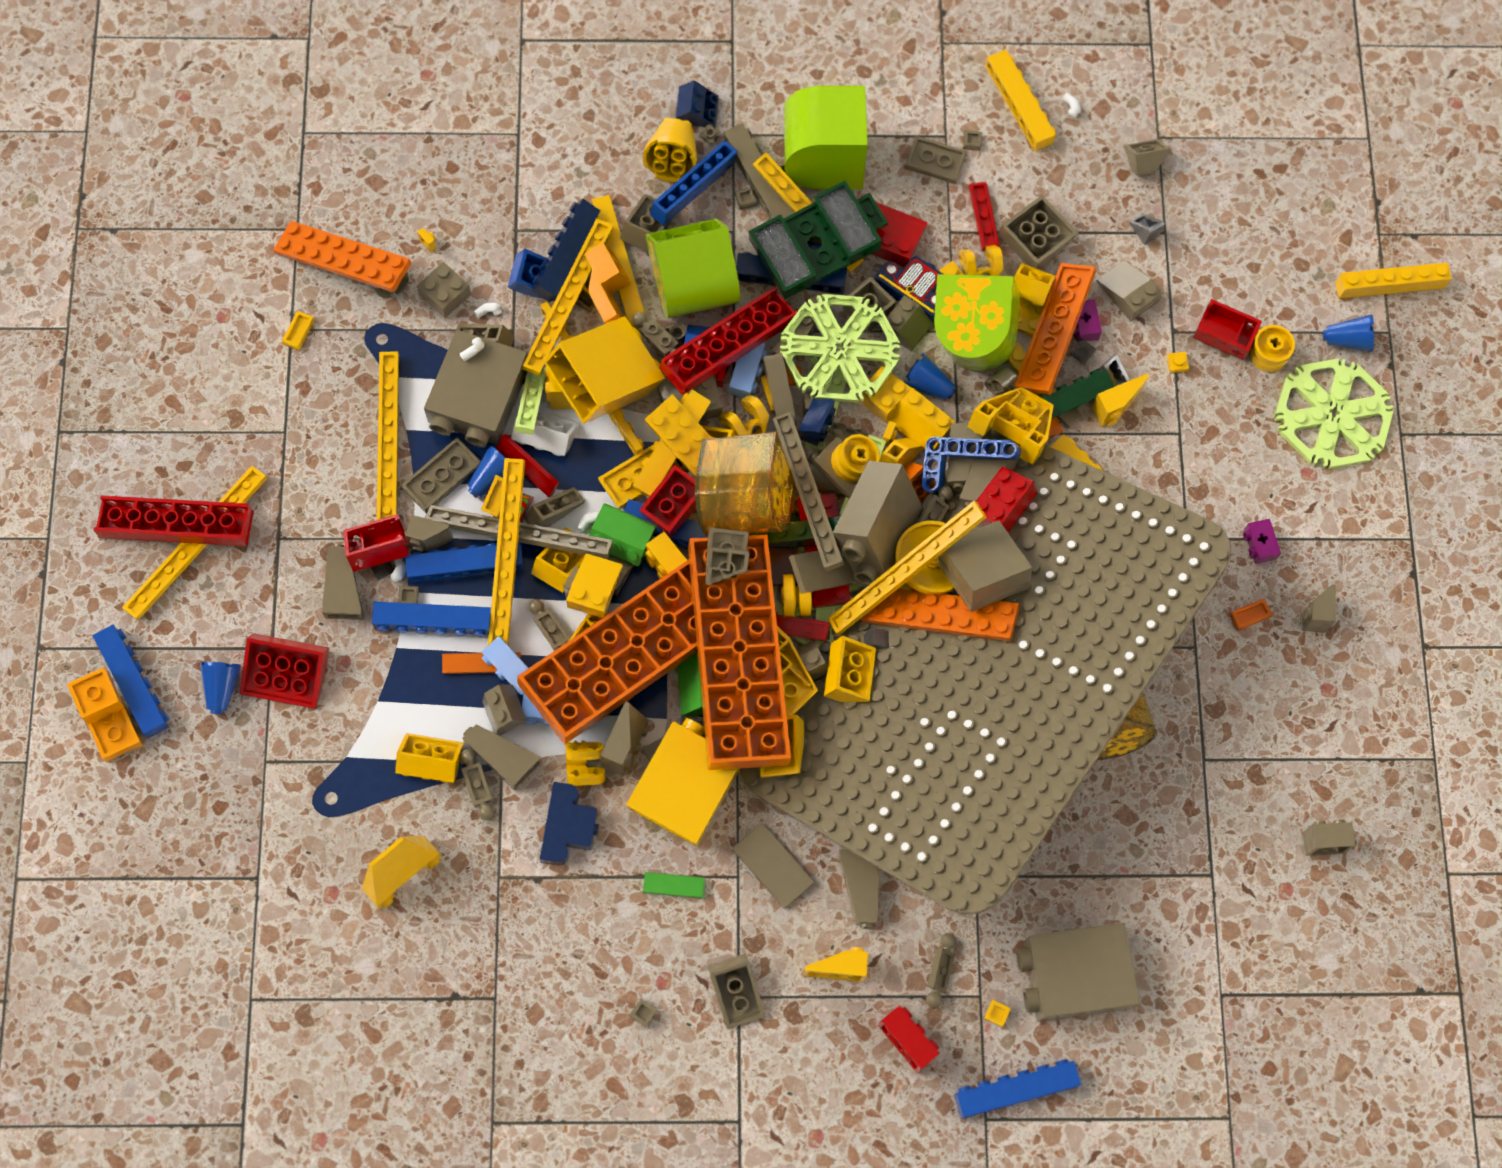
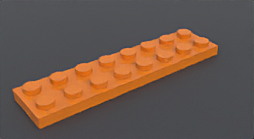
M290 221L273 249L278 255L393 293L412 264L409 258L295 221Z
M1060 263L1017 380L1015 381V389L1023 387L1033 393L1051 394L1095 277V267Z
M898 588L863 616L861 621L870 624L1011 642L1020 605L1019 603L997 601L970 612L960 596L947 594L929 595L915 590L909 591Z

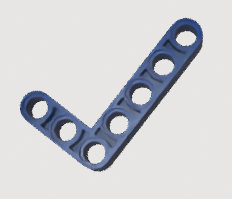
M931 437L926 442L922 486L926 491L938 494V490L944 486L947 457L1013 461L1020 457L1021 448L1009 440ZM939 442L940 448L934 451V445ZM958 443L957 451L952 452V446ZM976 444V451L974 453H971L970 447ZM995 445L994 453L989 454L990 446ZM1014 446V452L1008 455L1007 449ZM937 461L938 467L932 470L933 462ZM936 480V486L931 489V481Z

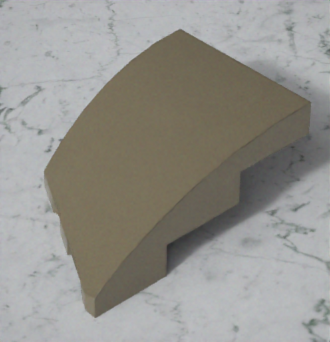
M709 527L705 585H711L747 571L749 532Z

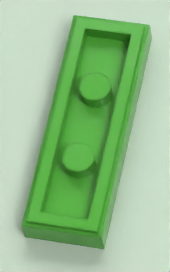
M645 872L643 893L703 899L705 878Z

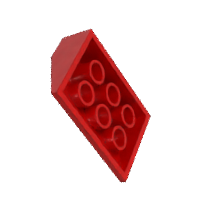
M876 202L888 221V225L877 231L882 240L881 249L872 253V255L905 267L912 259L928 222Z
M253 633L246 640L239 694L316 709L327 667L329 647Z

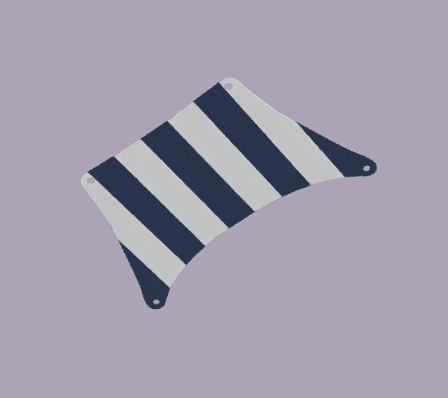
M388 323L375 324L365 332V345L378 364L379 352H399V406L407 431L413 474L457 437L480 461L490 446L496 449L497 445L487 442L486 447L472 445L465 440L466 435L452 431L450 436H444L429 428L430 423L427 421L424 406L448 349ZM379 334H385L388 337V341L380 345L376 342V337ZM525 380L503 435L507 434L509 437H512ZM544 387L539 410L579 422V427L570 450L565 456H556L550 451L538 450L534 446L515 442L559 482L552 496L575 487L585 500L581 506L548 528L563 530L566 527L575 533L589 535L594 522L589 525L585 533L577 529L586 514L594 511L600 512L604 503L617 508L598 481V477L635 455L608 414L583 424L574 409H551L550 402L546 400ZM621 408L625 416L624 420L626 423L630 422L634 429V435L642 440L644 444L643 450L652 446L656 440H661L644 421L649 414ZM676 458V461L682 468V462ZM473 474L436 505L493 517V515L481 510L487 495L482 498L480 496L475 498L468 492L470 487L467 485ZM524 475L522 493L534 496L529 509L532 505L550 498ZM643 495L635 501L644 504L648 498ZM414 502V515L425 518L427 513ZM451 529L452 541L435 550L448 551L449 548L453 547L465 549L471 545L483 547L490 543H497V538ZM521 543L524 570L515 571L509 647L514 652H520L521 660L530 668L554 652L534 622L533 618L538 615L531 613L529 610V604L532 600H541L544 603V611L549 608L551 609L569 638H571L588 614L568 608L565 592H560L531 574L536 557L546 547ZM645 559L639 567L635 565L618 596H612L607 612L611 613L658 581V571L655 567L651 568ZM494 573L409 583L408 581V586L419 587L418 604L491 607ZM415 631L400 633L387 679L364 730L346 758L316 788L312 796V805L319 814L326 817H339L384 800L444 783L439 780L404 776L395 773L397 751L406 733L464 742L462 739L464 732L469 727L473 728L476 724L493 732L482 701L484 693L498 684L510 685L506 678L502 680L496 673H442V654L482 653L488 646L489 635H485V637H476L474 634L456 636L454 633L437 635L435 632L417 634ZM667 674L632 697L628 702L655 724L654 730L648 732L646 737L642 736L639 742L642 746H648L662 738L665 734L667 723ZM518 693L517 696L522 707L523 695ZM624 704L569 741V743H573L576 740L579 743L581 740H585V742H600L605 746ZM524 721L501 735V737L537 754L540 758L565 754V745L552 728L544 725V723L537 722L535 725H530ZM464 743L463 751L466 750V749H470V748ZM476 755L474 764L481 763L483 772L491 771L492 769ZM461 760L455 780L464 778L461 769L467 767V765L463 764ZM329 792L336 793L338 797L337 802L333 805L325 802V796Z

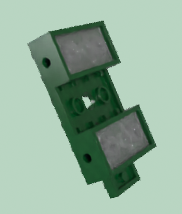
M844 180L814 196L812 204L785 218L780 214L749 230L748 233L749 241L783 298L787 299L881 249L882 240L877 231L887 226L888 221L870 193L856 199ZM813 237L820 239L822 246L816 250L811 249L808 246L809 239Z

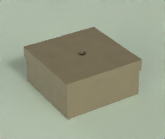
M999 520L968 532L938 557V565L970 612L1031 588L1032 566Z

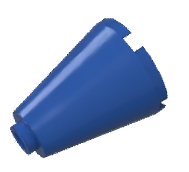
M1366 315L1327 326V330H1323V341H1327L1328 345L1373 352V315Z
M922 353L920 355L923 357L922 360L917 359L906 375L908 381L903 380V382L915 390L944 401L947 398L951 399L956 391L953 389L955 385L925 353Z
M493 446L488 448L467 485L470 487L468 492L475 498L478 496L482 498L488 494L495 475L503 478L505 457Z
M201 661L200 667L206 709L210 710V714H222V711H227L241 665Z

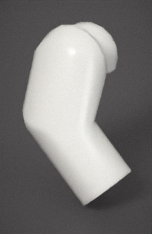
M1066 93L1062 100L1071 107L1068 113L1076 117L1081 112L1080 103L1076 98Z
M485 303L477 308L474 314L478 319L488 312H493L494 316H498L502 313V309L498 303Z
M474 338L472 340L473 345L460 353L463 361L472 358L484 348L485 344L481 338Z
M599 511L586 514L577 529L585 533L589 525L595 522Z
M403 558L393 560L396 565L393 573L390 575L393 582H399L407 573Z

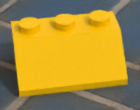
M911 388L900 400L887 420V423L889 421L896 423L895 429L906 438H910L922 445L924 452L928 439L931 437H947L950 434L951 424L956 422L914 388ZM937 442V443L934 445V447H933L934 451H935V450L938 448V446L940 445L939 442Z
M841 636L832 642L824 696L839 702H869L876 648L845 636Z
M406 733L397 751L395 773L404 776L439 780L444 783H454L459 770L460 754L463 751L464 742Z

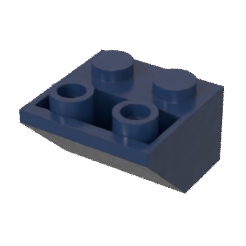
M695 80L679 86L675 118L689 121L692 126L706 127V125L711 124L714 128L716 126L719 95Z
M812 400L798 429L801 440L817 447L820 441L824 442L828 425L831 426L835 418L836 408H834V400Z

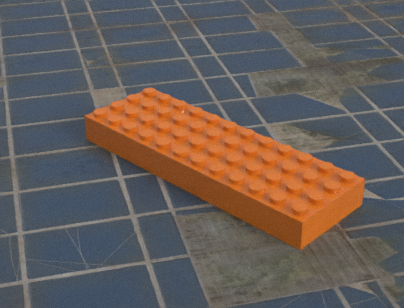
M748 536L747 551H749L747 571L711 585H705L708 537L690 538L688 553L708 770L788 766L791 760L768 536Z
M689 560L518 675V686L564 745L698 652Z

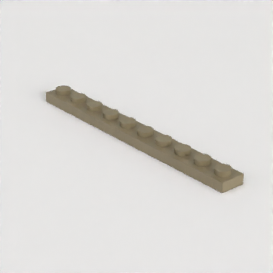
M789 411L774 417L773 421L826 572L843 566L845 564L792 414Z
M430 505L425 516L426 519L449 524L450 529L498 538L499 518L435 505ZM520 522L518 542L582 555L587 553L603 559L609 558L613 547V540L522 522Z

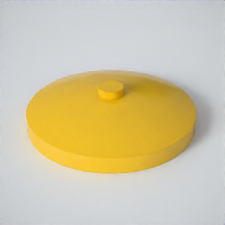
M923 521L909 527L897 543L895 564L946 523ZM938 557L906 582L913 589L929 595H942L955 590L938 565Z

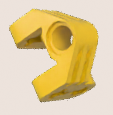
M996 245L986 246V259L990 263L991 268L987 266L976 268L975 255L969 249L959 251L960 265L968 275L988 273V276H999L1004 269L1001 249Z
M751 395L741 399L740 403L747 413L754 416V419H750L743 424L735 413L725 411L718 416L720 423L725 429L734 430L737 436L751 439H761L765 435L769 414L762 402L757 397ZM756 426V432L752 434V428Z
M576 740L573 743L568 742L565 744L568 784L584 786L599 785L605 782V769L601 767H586V760L601 759L600 755L604 748L602 743L585 742V740L577 743Z

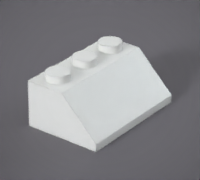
M539 410L534 434L514 432L515 419L511 438L519 444H528L538 450L550 451L556 456H565L570 450L579 427V422Z

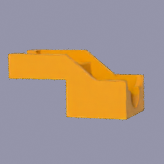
M602 242L585 253L592 267L588 293L603 321L609 323L624 317L612 294L631 282L616 254Z
M105 667L67 683L81 718L88 724L100 755L106 763L124 753L143 746L129 711L118 693L110 673Z

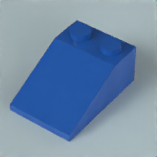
M523 249L515 256L507 288L524 295L542 298L531 291L534 285L532 283L533 279L537 274H540L542 270L540 266L547 258L528 249Z

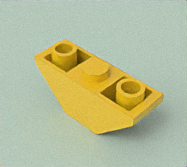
M910 438L896 439L884 450L879 462L902 464L905 468L923 449V446Z

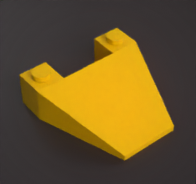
M1019 387L982 401L974 409L967 427L981 436H984L992 428L1020 444V458L1033 465L1040 457L1048 440L1054 405L1025 388Z
M777 626L786 715L788 716L794 715L818 692V689L791 639Z
M402 836L369 863L362 890L379 910L382 907L385 909L393 902L392 899L395 897L393 892L423 867L426 870L436 867L440 863L439 859L442 857L425 836Z

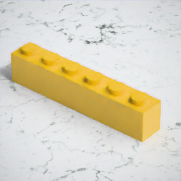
M1006 49L988 56L985 67L1034 152L1053 144L1056 130L1049 124L1046 113L1042 112L1039 107L1038 99L1032 95L1030 85L1025 83L1021 70L1017 69L1013 56L1009 55Z
M1447 262L1344 272L1340 274L1335 284L1338 298L1342 299L1444 289L1452 277Z
M691 390L689 394L686 392L680 401L698 423L711 403L710 400L694 390ZM662 440L655 441L651 447L653 453L650 457H645L641 464L643 469L640 473L636 472L631 480L633 482L632 488L647 498L651 496L662 482L677 458Z

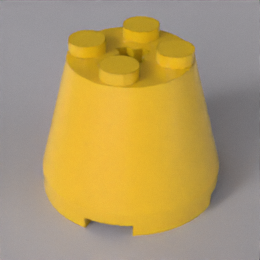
M665 118L645 146L642 157L645 168H648L655 174L657 179L666 182H677L697 164L695 136L692 124L689 121Z

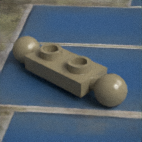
M637 312L633 315V323L636 326H642L639 330L640 334L664 357L675 351L679 346V343L654 318L648 322L647 316L643 312Z
M942 486L938 490V497L934 495L930 498L916 523L923 521L941 522L950 507L945 501L950 500L953 496V491L949 486Z
M532 600L529 604V610L531 613L538 615L533 618L534 622L555 651L567 643L570 638L551 609L549 608L544 611V603L541 600Z
M466 749L460 754V760L467 767L461 770L473 806L480 805L479 817L482 820H490L494 816V809L487 802L493 801L481 763L474 764L476 754L474 751Z
M951 933L943 934L940 939L943 948H936L927 987L932 989V992L926 997V1003L931 1008H937L941 1005L942 997L940 993H946L955 957V954L950 952V949L956 945V938Z

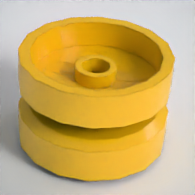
M1280 325L1264 326L1258 331L1249 350L1251 362L1258 369L1265 372L1279 371L1286 365L1295 350L1293 335Z
M861 434L851 435L835 448L831 457L832 468L837 476L848 482L859 481L868 461L879 462L880 460L879 449L875 442Z
M783 574V585L781 587L783 617H793L796 605H798L801 617H810L811 592L801 594L799 587L795 586L794 575Z

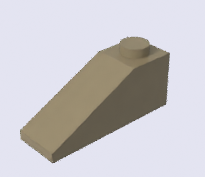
M458 324L457 330L510 347L515 337L504 325Z
M573 487L532 505L524 519L528 524L550 527L581 506L585 500Z

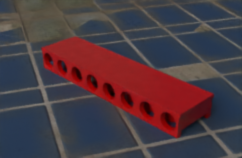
M775 286L662 358L659 369L677 390L684 395L784 330L798 311H794L777 292L778 288Z
M103 495L100 497L102 501L97 525L93 530L98 535V538L248 547L254 510L251 509L248 503Z

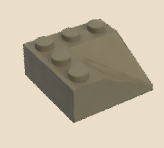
M1043 195L1003 223L999 231V236L1026 265L1039 270L1048 264L1078 235V232Z
M713 375L692 389L711 401L701 420L716 418L722 414V404L715 376ZM666 376L657 386L661 404L672 394L679 402L684 396Z
M626 701L600 755L602 767L622 776L625 775V772H630L634 763L632 757L634 754L637 755L642 746L639 742L642 736L646 737L650 728L648 726V719Z

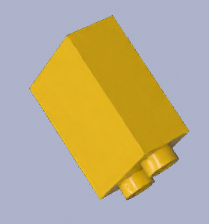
M626 316L559 342L543 360L583 424L647 397L665 379V376L659 369V362L652 358L642 343L639 331L631 326Z
M686 718L682 726L674 721L671 723L626 806L631 811L698 847L741 768L708 770L706 739L703 738L705 727Z

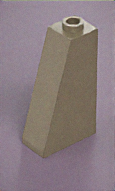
M779 353L764 357L763 369L774 415L777 417L790 411L797 427L783 355Z
M969 422L951 424L950 438L990 439L992 434L991 429L984 436L976 434L967 427ZM958 443L952 446V452L957 451ZM976 444L970 447L971 453H974L976 451ZM949 457L947 482L952 491L962 492L974 458Z
M995 445L990 446L989 454L994 453ZM1014 446L1007 449L1008 455L1014 452ZM1020 457L1013 461L974 459L959 498L963 508L978 499L1002 466L1012 471L1019 462Z
M336 544L334 547L328 546L322 614L325 618L364 620L355 573L346 558L345 546Z
M477 724L473 728L469 727L463 734L464 737L462 739L464 743L513 790L542 763L541 758L537 754Z
M839 849L838 858L856 925H861L862 929H872L878 923L879 868L847 849Z

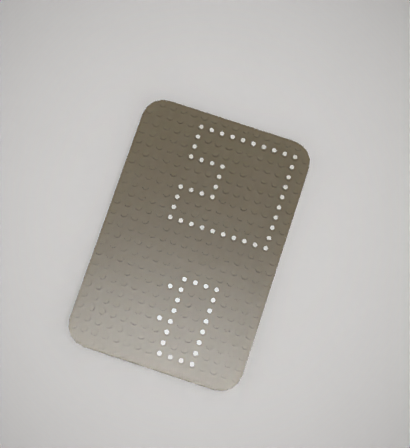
M991 429L992 434L989 440H1009L1014 442ZM1045 445L1040 457L1033 465L1020 458L1012 470L1033 481L1038 494L1008 532L1032 566L1031 588L999 600L1019 603L1020 605L1011 642L863 623L861 619L841 635L836 634L834 629H832V635L834 636L832 642L841 636H845L864 643V634L872 627L888 631L889 648L876 650L870 701L839 702L824 696L827 674L814 680L813 682L818 692L794 714L804 720V747L800 774L762 778L760 767L740 769L744 784L755 795L946 909L962 915L979 914L993 908L1007 894L1226 570L1231 558L1230 540L1225 531L1213 521ZM948 468L945 471L944 486H949L947 482ZM953 491L952 498L945 501L950 507L941 522L947 523L964 509L959 499L961 492ZM929 493L921 504L923 509H925L930 498L934 495L938 497V494ZM978 524L971 531L981 528L983 526ZM867 586L861 587L859 591L856 593V595L859 594L862 590H864ZM956 590L947 593V595L959 596ZM829 630V632H828V639H827V640L830 639V630ZM828 641L823 642L819 647L827 666L831 643Z

